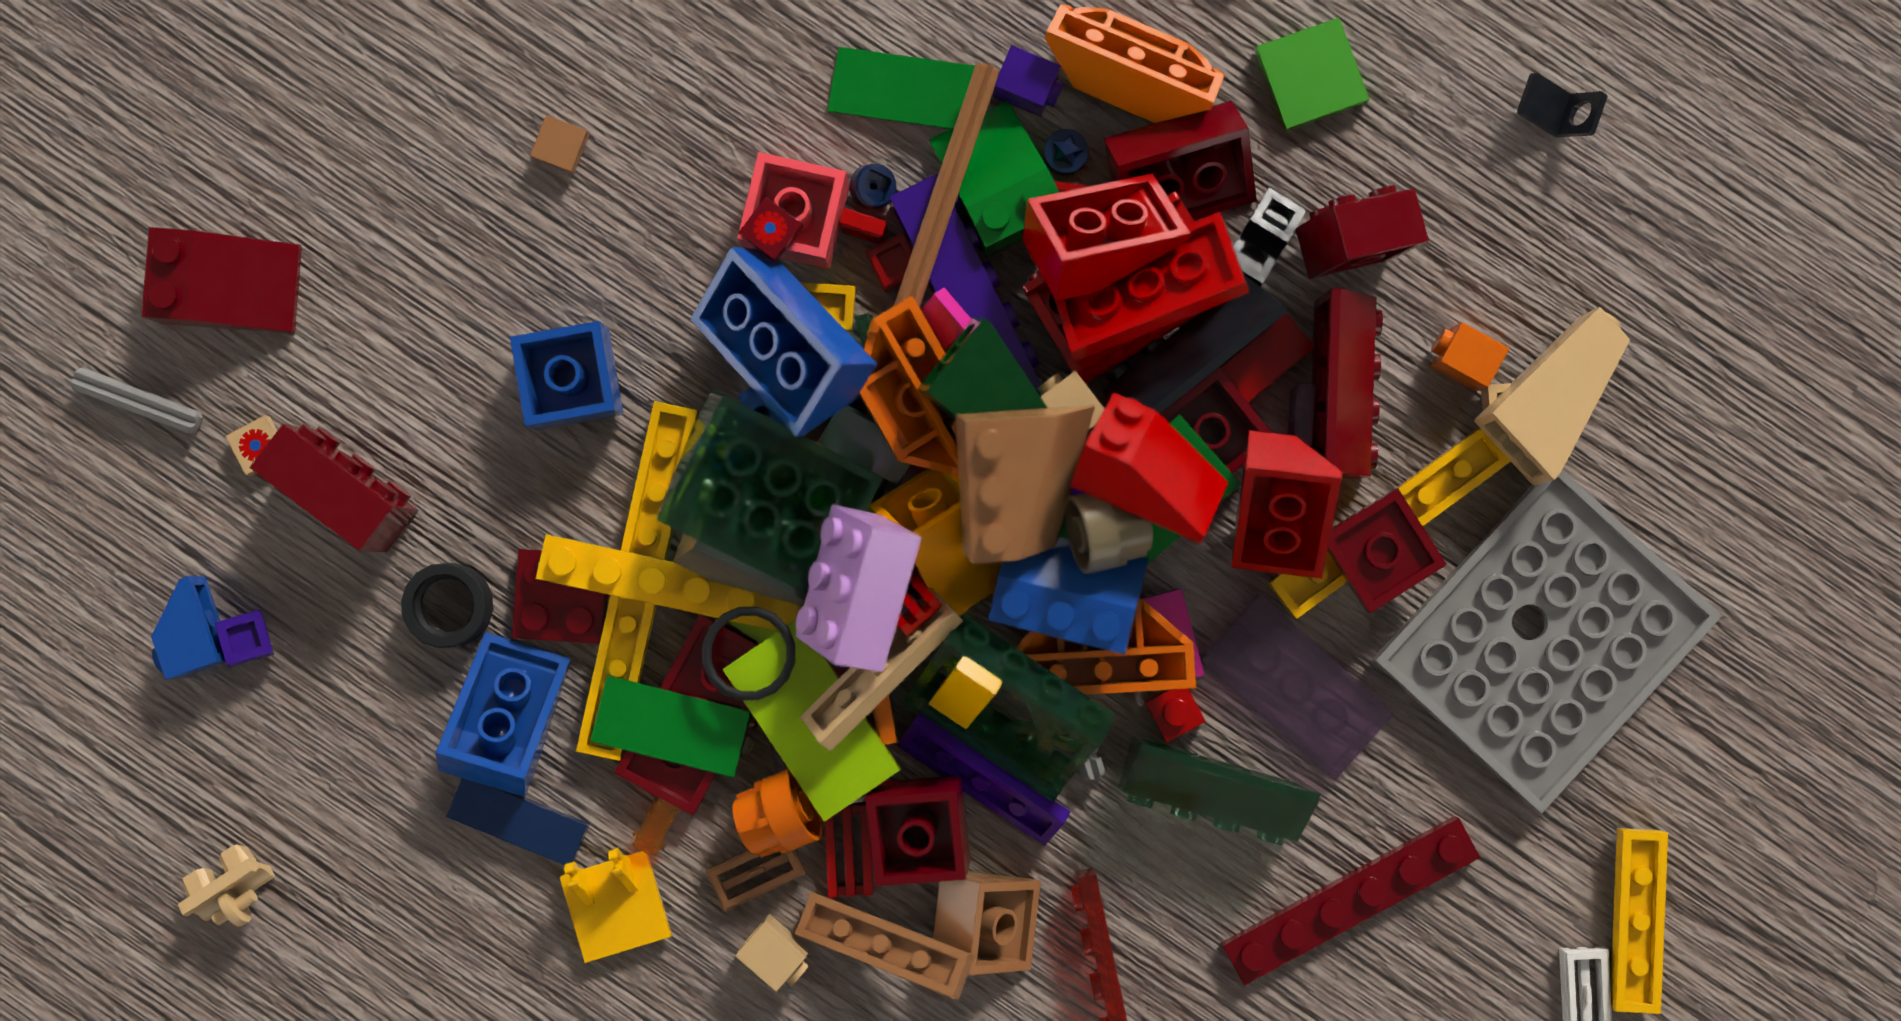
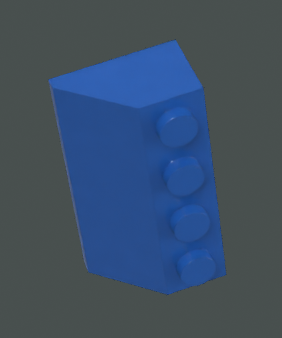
M730 248L690 319L796 437H803L853 402L877 366V363L779 260L775 263L758 249Z

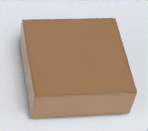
M545 115L530 157L536 161L575 174L590 133L585 129Z

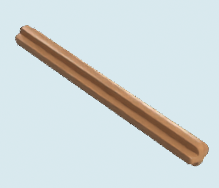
M977 63L975 65L894 305L909 296H913L920 308L998 78V69L986 63Z

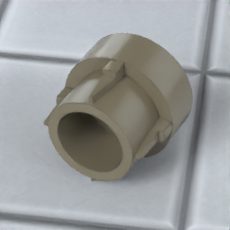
M1086 493L1067 497L1065 502L1067 535L1074 559L1084 574L1127 565L1126 560L1147 556V551L1151 549L1153 542L1152 524L1150 521Z

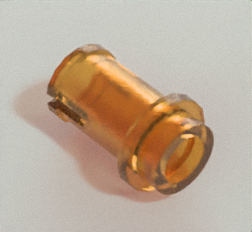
M655 795L654 801L640 829L634 830L632 833L635 837L632 845L653 856L657 855L659 849H665L666 844L663 841L678 811H680V808Z

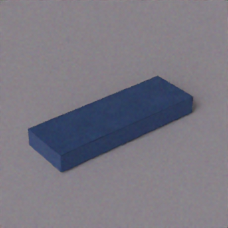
M461 778L446 815L449 819L563 865L576 860L590 823L526 797Z

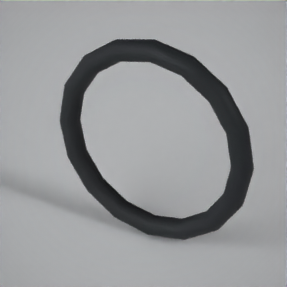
M738 607L723 613L709 627L702 644V664L709 681L722 694L739 701L760 700L776 693L788 681L795 665V642L789 627L775 613L760 607ZM740 616H758L770 621L781 632L786 645V662L781 674L771 685L757 691H740L728 686L717 675L712 664V644L717 632L727 622Z

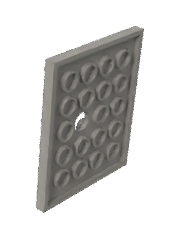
M1562 470L1555 480L1537 486L1532 485L1372 660L1536 812L1542 814L1722 615L1568 473ZM1524 605L1535 606L1543 614L1542 622L1544 629L1537 638L1532 640L1520 638L1512 626L1514 613Z

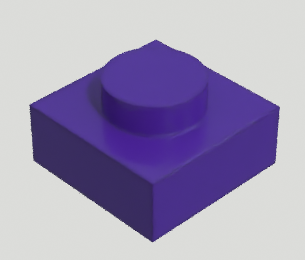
M261 610L214 623L226 665L229 668L275 655Z

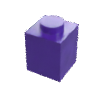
M1011 45L999 72L993 90V97L1004 102L1008 101L1013 106L1042 117L1046 105L1055 107L1062 91L1064 82L1057 80L1061 65Z

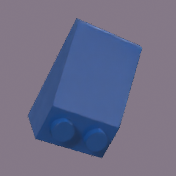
M485 632L436 750L438 771L525 797L543 751L571 658Z

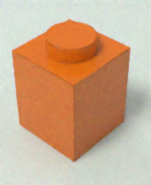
M1461 322L1451 327L1450 330L1444 328L1440 332L1431 348V352L1436 355L1430 367L1477 392L1489 387L1510 348Z

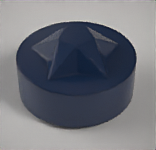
M1058 130L1048 138L1045 144V163L1055 174L1061 176L1074 175L1084 167L1089 153L1088 144L1085 138L1075 130Z
M863 165L851 177L850 193L854 201L861 207L867 209L882 208L890 203L889 196L896 193V180L893 173L884 165Z

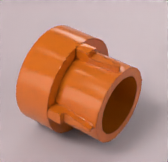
M789 769L753 783V788L736 794L737 799L734 800L732 807L735 826L743 844L753 855L759 854L762 858L778 851L781 854H785L821 839V817Z

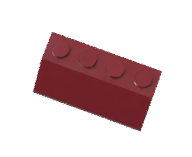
M1331 288L1314 301L1313 345L1315 347L1312 349L1309 446L1342 472V478L1363 479L1371 477V469H1376L1378 463V445L1372 442V425H1377L1379 421L1380 403L1378 398H1373L1374 380L1378 381L1381 374L1380 354H1375V336L1381 335L1383 313L1382 310L1376 309L1377 297L1342 288Z

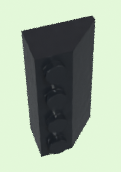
M1246 276L1244 278L1250 293L1205 310L1179 326V330L1167 340L1163 336L1140 350L1145 357L1133 367L1125 361L1106 377L1110 385L1102 393L1108 400H1110L1113 393L1135 399L1142 405L1161 414L1288 311L1280 302Z

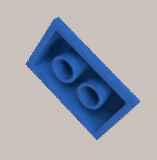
M1058 536L1054 548L1020 560L1003 561L988 620L1125 654L1149 558L1139 557L1126 560L1127 565L1084 574L1074 559L1069 539Z

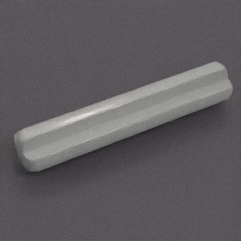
M78 368L71 380V388L75 391L185 433L195 434L203 420V414L200 411L89 369Z

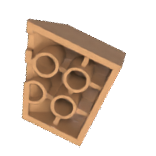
M1094 405L956 415L962 551L972 564L1020 560L1056 546L1065 514V502L1072 490L1070 483L1083 451L1095 409Z

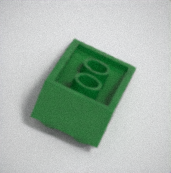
M1008 101L986 111L958 193L961 207L968 221L971 222L975 229L981 247L988 258L1023 241L1027 199L1060 193L1047 166ZM950 129L929 139L940 165H942L953 130Z

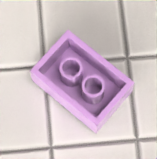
M832 505L829 517L825 519L821 528L822 542L817 560L809 571V589L804 606L800 608L797 614L796 637L835 665L883 672L921 537L880 514Z

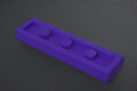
M922 710L897 744L902 750L942 777L961 775L964 792L1044 846L1064 825L1071 812Z

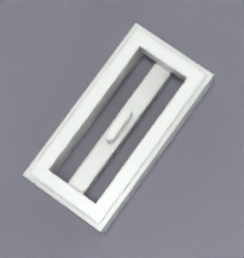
M1595 946V948L1590 949L1587 947H1577V949L1559 948L1563 1021H1577L1574 960H1577L1580 1021H1592L1589 959H1595L1598 1021H1612L1609 949L1604 946Z

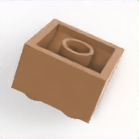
M968 872L966 880L940 882L933 939L975 955L968 976L1031 970L1041 881L1014 876Z

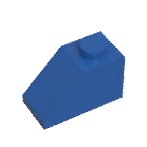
M187 576L179 579L151 636L154 645L152 649L153 662L158 671L164 674L165 680L184 678L226 663L214 624L221 620L206 576Z

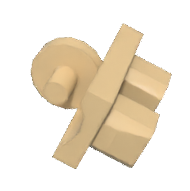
M236 844L220 853L219 860L225 873L217 879L213 871L207 868L194 870L182 878L187 898L178 903V906L183 916H189L194 913L202 920L209 921L212 919L218 926L229 920L233 925L242 927L251 920L249 906L258 900L254 890L273 879L275 875L270 865L257 862L248 847Z

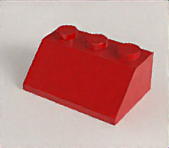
M1249 431L1234 529L1231 568L1322 579L1342 472L1297 436Z

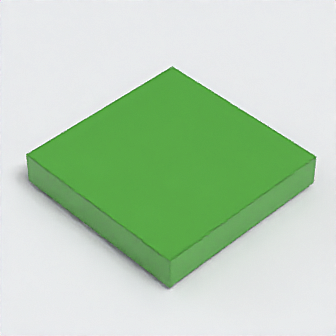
M1340 17L1256 46L1254 50L1284 132L1366 104L1370 100Z

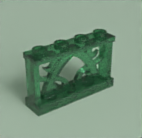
M963 614L960 616L963 622L951 630L916 679L904 698L903 703L1053 802L1067 782L1103 743L1115 719V714ZM963 656L969 658L1003 682L998 689L999 692L1011 693L1026 704L1034 723L1023 720H1011L993 708L992 701L990 700L968 728H963L928 704L947 678L938 671L943 664L950 674L957 665L955 657L960 660ZM1071 733V734H1073L1074 736H1076L1077 738H1076V739H1072V738H1067V737H1064V736H1061V735H1067V734ZM1058 747L1072 753L1067 757L1055 748Z

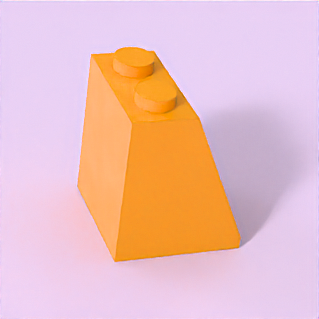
M926 469L869 505L872 513L880 514L921 537L912 571L928 589L932 587L958 616L964 614L971 606L995 592L1003 561L972 564L962 551L959 476Z

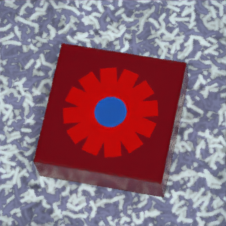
M765 197L738 233L743 239L776 263L804 227L801 222Z

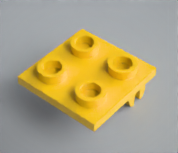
M619 848L609 850V861L587 868H578L575 861L564 865L565 874L559 876L584 963L672 936L647 849L629 855H623Z

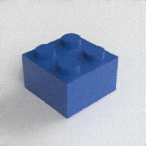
M595 321L510 337L523 419L526 427L541 430L624 415L609 328L603 323Z

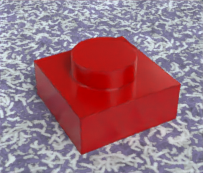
M1189 689L1165 690L1144 701L1165 742H1169L1206 722Z

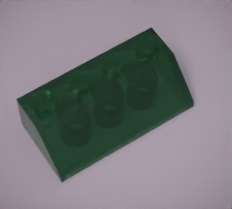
M1132 736L1118 786L1122 792L1128 793L1126 801L1133 804L1153 808L1154 801L1170 805V813L1194 821H1196L1197 814L1215 818L1213 826L1239 833L1241 826L1258 831L1256 838L1276 845H1283L1284 838L1298 842L1318 805L1321 795L1304 784L1136 736Z

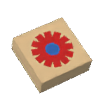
M264 415L225 436L246 476L256 474L249 467L277 432L270 416Z

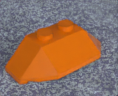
M1060 4L1044 37L1074 89L1153 123L1211 109L1225 76L1219 69L1212 68L1208 60L1189 43L1109 9L1091 7L1073 9L1070 5Z
M909 296L871 319L863 349L877 363V366L859 392V395L897 461L959 476L956 421L917 390L945 352L913 296Z
M1139 599L1125 654L1029 631L1010 653L1013 699L1196 688L1193 642L1143 599Z

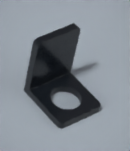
M1531 73L1528 77L1517 113L1554 137L1592 136L1596 132L1608 95L1602 91L1569 93L1541 74ZM1590 103L1591 112L1588 118L1583 123L1574 125V116L1578 109Z

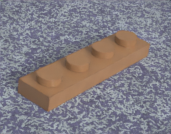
M811 892L795 931L797 936L959 1000L975 956L814 892Z

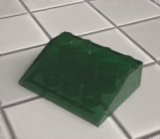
M712 389L691 429L656 519L807 594L809 589V571L817 560L822 542L821 528L825 519L829 517L831 506L837 505L867 511L883 478L804 436L796 437L787 427Z

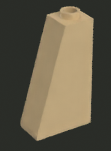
M1601 307L1578 317L1474 422L1533 486L1555 480L1561 474L1630 339L1621 330L1618 320L1611 314L1606 313Z

